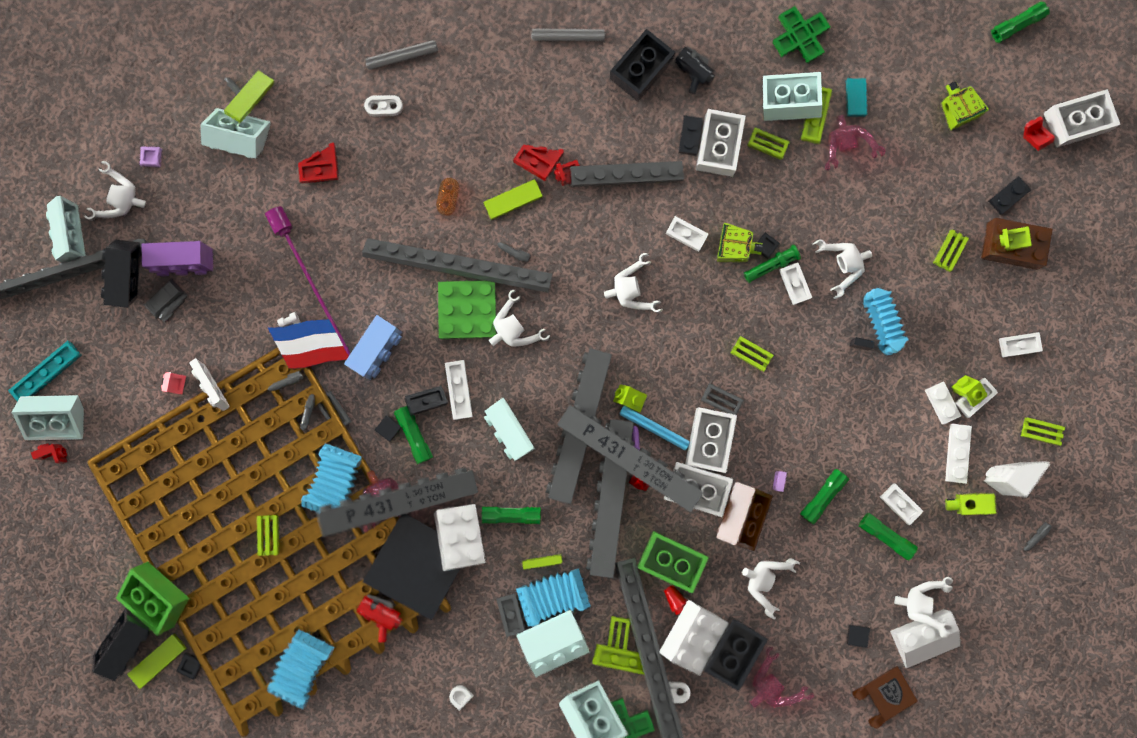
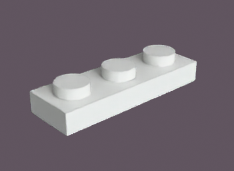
M198 359L192 360L190 362L193 368L191 372L196 379L200 380L201 384L199 386L208 394L209 403L214 408L218 407L225 411L230 406L208 368Z
M465 361L445 363L453 420L473 417Z
M950 424L945 479L947 482L967 484L972 426Z

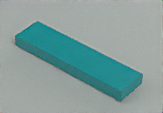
M67 340L8 391L17 402L21 396L36 395L81 357V353L71 341Z

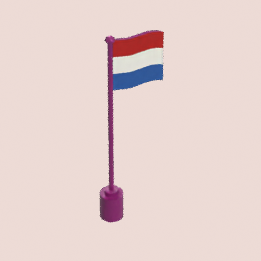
M282 206L270 209L265 213V216L276 236H285L328 318L326 320L305 321L285 327H267L289 369L307 368L326 362L347 360L351 353L289 237L290 230L293 228Z

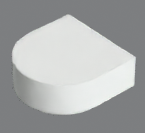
M459 685L450 692V701L460 711L474 695L466 687Z

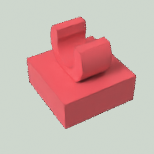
M166 372L163 375L162 391L182 395L186 376Z

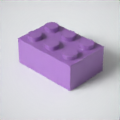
M201 241L142 244V267L148 269L151 273H156L157 276H169V273L188 275V272L204 275L207 274V271H213V249Z

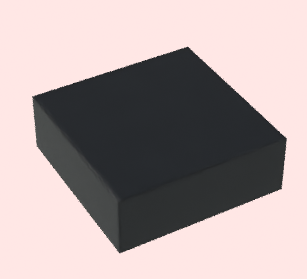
M766 232L757 242L763 243L761 254L767 259L780 244Z
M856 337L850 341V347L871 350L874 347V342Z
M386 415L375 431L391 442L402 427Z
M849 624L847 645L868 648L870 628Z
M186 652L176 672L194 680L198 675L201 665L196 656Z

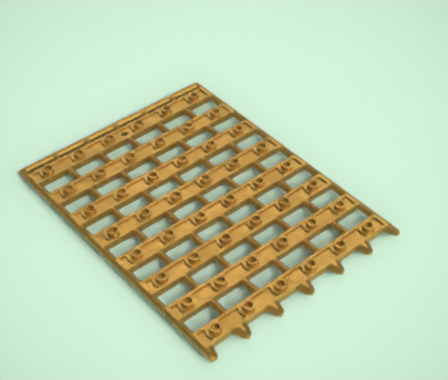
M278 347L217 383L220 390L224 388L226 391L223 396L230 407L225 411L218 407L214 408L210 403L200 408L198 403L209 397L203 391L92 457L87 462L142 562H149L154 566L147 552L174 536L182 553L156 569L171 582L193 570L202 585L186 595L189 597V600L177 624L242 737H246L249 734L247 720L265 708L276 717L282 715L281 698L267 692L270 683H266L258 666L280 654L286 648H289L288 644L293 642L292 638L298 630L307 634L310 633V635L319 630L324 641L334 647L331 657L325 660L326 663L318 670L319 673L315 678L332 667H335L344 675L351 672L349 657L367 646L377 654L384 652V642H378L379 628L376 626V623L373 621L368 622L363 616L356 613L364 596L368 594L375 596L379 591L363 583V580L349 588L339 571L365 555L373 564L376 559L373 551L386 542L399 519L398 516L388 518L364 534L359 527L352 528L351 530L356 538L331 554L328 553L320 539L322 535L317 517L309 520L301 506L303 495L310 494L307 489H312L310 484L315 483L312 479L318 478L317 475L313 473L290 487L281 471L309 456L318 472L317 467L320 465L317 462L320 459L315 451L323 447L325 443L328 444L340 436L343 437L350 452L362 456L311 367L289 369L284 359L279 360L268 368L265 367V363L281 354ZM255 369L259 370L258 374L236 387H232L231 384ZM297 371L305 372L312 384L310 387L286 401L279 390L271 391L278 406L255 420H251L244 405L269 391V386L287 378V375ZM313 394L315 395L314 407L323 403L331 418L304 434L296 418L303 415L306 401ZM191 408L192 413L166 428L164 423ZM237 410L245 426L218 440L210 426ZM201 415L205 418L202 423L198 420ZM290 423L298 438L271 454L263 438ZM156 428L159 430V433L132 447V442ZM204 430L212 445L185 461L177 445ZM256 443L264 459L238 474L229 458ZM124 448L125 453L102 467H98L97 463ZM170 450L178 466L151 481L143 466ZM363 456L360 466L355 469L359 470L361 468L370 485L350 496L349 498H352V501L360 499L359 496L366 493H371L372 495L379 494V490L382 489ZM223 463L231 478L204 494L196 478ZM136 470L144 486L118 501L110 485ZM275 476L283 492L257 507L248 491ZM189 483L197 499L170 514L162 498ZM242 496L250 512L223 528L215 511ZM155 503L164 519L136 534L128 519ZM292 509L295 510L303 525L279 539V555L258 556L257 552L242 561L234 545L257 531V516L278 515V517H281ZM208 516L216 532L190 548L181 532ZM263 520V535H264V536H265V520ZM270 531V551H273V534ZM313 542L322 559L295 574L287 558ZM227 549L236 566L208 581L200 565ZM280 562L289 579L262 595L253 578ZM333 575L342 593L315 609L306 591ZM246 583L255 600L228 616L219 599ZM299 596L308 613L281 629L272 612ZM446 597L439 607L445 613L451 611V606ZM393 600L395 604L393 609L400 612V617L403 618L399 626L402 625L410 633H416L419 629L416 616L419 613ZM212 604L221 620L194 636L185 619ZM353 610L362 626L334 642L325 625ZM265 617L274 634L252 648L247 649L238 633ZM232 638L240 655L213 670L204 653ZM251 672L260 689L233 705L224 687ZM315 680L312 681L314 685L311 687L312 690L308 693L310 696H313L317 693V686Z

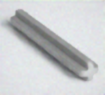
M532 29V40L604 41L605 31L603 29Z
M433 40L366 58L365 63L366 67L370 70L437 52L438 47L436 41Z

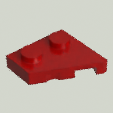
M330 143L326 149L321 152L317 151L310 158L298 163L299 182L301 184L339 180L335 143Z
M523 145L513 159V162L546 181L564 154V150H549L547 147Z

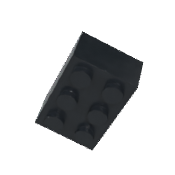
M646 29L610 70L609 79L639 102L673 62L676 52Z
M116 239L106 249H103L102 260L105 261V268L102 269L101 274L104 280V287L101 289V298H104L103 305L128 308L137 299L140 242Z
M126 607L93 655L92 672L115 682L118 676L121 677L124 674L129 659H134L139 650L138 646L141 642H145L150 634L149 628Z
M730 615L727 620L729 624L703 670L739 692L768 638Z

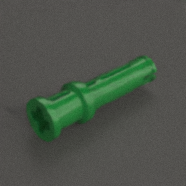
M791 245L789 249L781 253L777 252L772 259L743 272L744 277L748 283H751L779 267L784 268L795 260H801V255L797 247Z

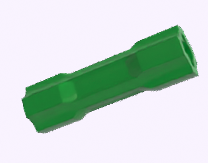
M1041 1L1012 19L995 26L991 30V34L997 43H1001L1020 30L1046 18L1050 14V10L1046 3Z
M407 406L394 411L395 417L410 444L416 464L418 465L432 459L431 451L417 426L415 415L410 416Z
M835 469L800 515L814 525L832 499L849 481V478L838 469Z
M482 507V523L540 524L541 507Z
M867 513L859 523L860 528L875 536L908 561L913 558L918 550L916 545L895 533L870 513Z

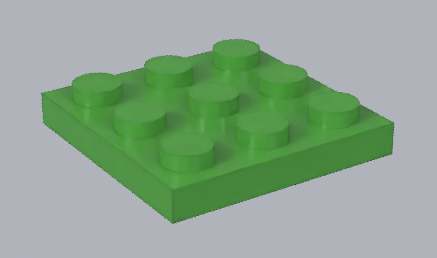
M438 282L439 339L492 338L496 335V329L493 324L496 318L495 282Z

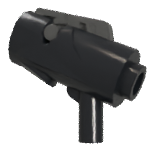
M685 46L675 58L674 63L684 73L687 72L690 75L689 77L692 82L689 93L696 94L699 83L709 85L715 78L713 74L715 70L708 65L709 59L690 47L687 48Z

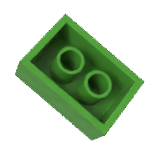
M653 531L637 567L693 594L709 557Z
M146 562L130 569L116 599L158 636L175 626L189 597L154 566Z

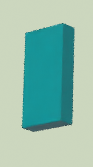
M847 78L846 80L847 117H866L867 115L866 78Z

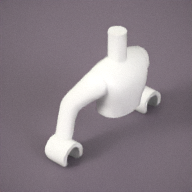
M102 161L101 163L108 165L107 170H99L103 174H109L123 185L117 186L112 184L107 196L106 203L116 209L95 211L92 208H87V210L93 211V216L84 217L88 220L115 218L126 215L132 205L145 208L146 201L135 198L134 184L114 171L108 162Z
M820 239L812 244L819 246V250L815 252L819 253L823 250L843 251L837 255L838 265L843 273H853L839 286L830 289V291H837V296L833 297L837 299L843 296L844 289L864 273L863 260L871 258L872 252L868 250L860 253L855 244H826L825 241Z
M641 254L638 262L615 276V289L604 292L606 299L617 296L621 305L627 308L653 310L656 313L663 311V309L655 310V305L660 304V301H654L653 303L632 301L641 294L636 276H628L642 266L651 264L650 261L643 262L644 257L649 256V254Z
M516 290L509 292V300L493 322L498 334L489 340L492 346L501 340L511 347L532 344L539 340L547 341L550 338V335L546 338L541 337V333L546 329H541L539 334L519 338L521 333L525 331L513 314L505 318L512 305L520 300V296L516 299L511 298V295Z
M789 558L786 563L760 561L753 571L748 568H744L742 571L744 576L750 578L748 591L766 608L765 614L772 619H776L773 616L774 611H779L780 609L771 605L760 592H769L774 584L775 574L770 569L790 570L796 573L794 565L796 563L800 564V562Z
M946 577L943 581H928L910 590L908 598L895 596L894 604L907 606L910 619L940 629L939 634L943 638H949L952 635L951 632L946 631L952 628L950 623L943 624L931 617L933 598L923 594L928 590L941 588L944 592H950L953 588L949 586L953 582L952 578Z

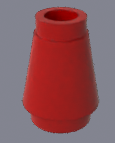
M671 585L664 590L671 611L677 616L684 609L687 600L674 585Z

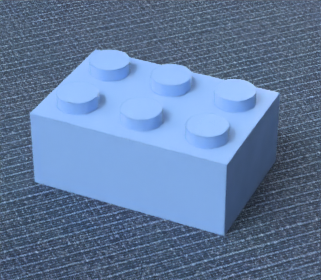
M376 315L344 364L367 379L375 378L381 370L379 368L381 363L389 359L391 355L390 350L393 345L397 346L400 342L402 332Z

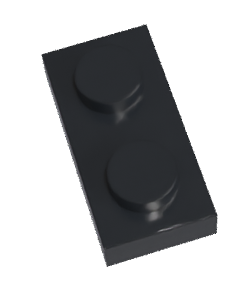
M684 115L678 153L697 156L703 118Z
M1018 176L988 202L1002 215L1029 193L1031 189Z
M442 385L407 395L404 398L410 416L448 404Z

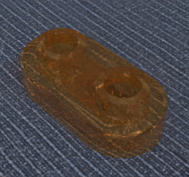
M453 178L444 179L439 188L436 208L444 216L451 215L456 208L459 184ZM448 184L453 185L450 190L446 189V186ZM447 202L449 206L444 208L442 207L443 203Z

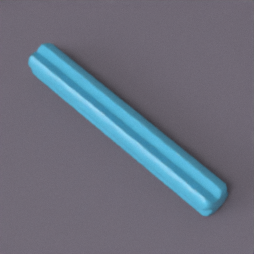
M623 406L620 415L683 450L688 448L690 442L626 406Z

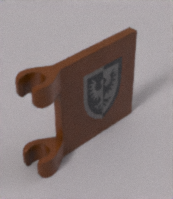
M898 666L852 692L854 698L858 700H863L868 694L880 713L868 720L870 726L875 729L918 702Z

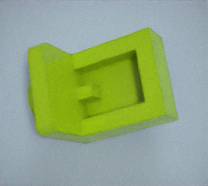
M1029 227L1012 230L1003 229V235H1000L1001 246H1005L1007 251L1032 247Z
M967 375L960 378L951 387L956 394L965 397L973 407L987 397L981 382Z
M620 384L615 392L613 402L640 413L647 395L632 387Z

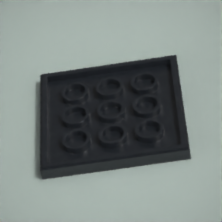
M402 514L362 582L432 621L460 569L443 571L437 531L407 514Z

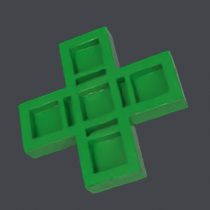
M796 6L779 15L778 19L787 32L775 38L772 43L781 57L798 49L808 64L825 53L816 37L827 32L831 27L821 12L806 21Z
M623 697L611 701L628 734L624 738H636L655 731L648 710L629 716Z

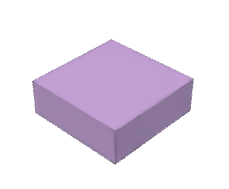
M141 147L140 165L143 167H161L162 149L160 147Z
M775 472L773 490L784 491L786 472Z

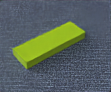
M257 71L224 109L225 114L241 123L274 85V80Z
M822 87L821 118L805 119L801 140L820 144L832 89Z
M534 179L483 203L491 220L543 198Z
M172 634L127 675L141 689L184 652L187 647L176 634Z
M602 644L596 645L592 662L594 665L645 675L639 652Z

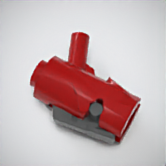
M371 594L363 597L356 613L363 616L369 622L373 621L376 623V626L379 628L378 642H386L387 629L391 631L393 628L398 629L403 619L400 617L401 613L393 609L392 602Z

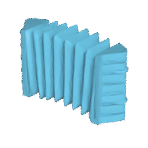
M876 288L866 293L863 305L865 308H868L866 313H870L869 318L873 319L870 323L875 324L873 329L877 330L874 335H879L876 338L880 340L878 344L879 350L885 355H892L905 347L908 337L902 336L905 331L901 330L903 325L899 324L901 318L896 316L899 311L894 310L896 304H892L894 298L889 297L892 292Z
M325 443L319 452L322 461L317 462L320 465L317 467L319 471L315 473L318 478L312 479L315 483L310 484L312 489H307L310 494L303 495L301 506L311 509V511H318L320 506L326 504L336 506L340 504L339 501L348 499L347 495L352 493L350 488L355 487L352 481L357 479L353 474L358 473L355 468L360 466L362 456Z
M579 568L571 570L569 574L564 572L562 576L558 572L555 577L550 574L549 579L543 576L542 582L537 579L535 585L532 582L530 583V588L526 585L516 588L527 627L539 625L541 618L546 621V617L550 618L551 614L556 616L557 611L562 614L563 610L567 612L570 609L573 612L574 608L582 611L590 607Z
M298 630L292 638L293 642L288 644L289 648L283 650L285 654L280 656L281 661L276 663L279 668L274 670L276 675L271 677L273 682L268 685L267 692L291 703L293 706L304 709L310 699L308 693L314 685L312 681L316 679L315 676L319 673L318 670L326 663L325 660L331 657L334 647L325 641L323 642L311 636L310 633L307 634Z

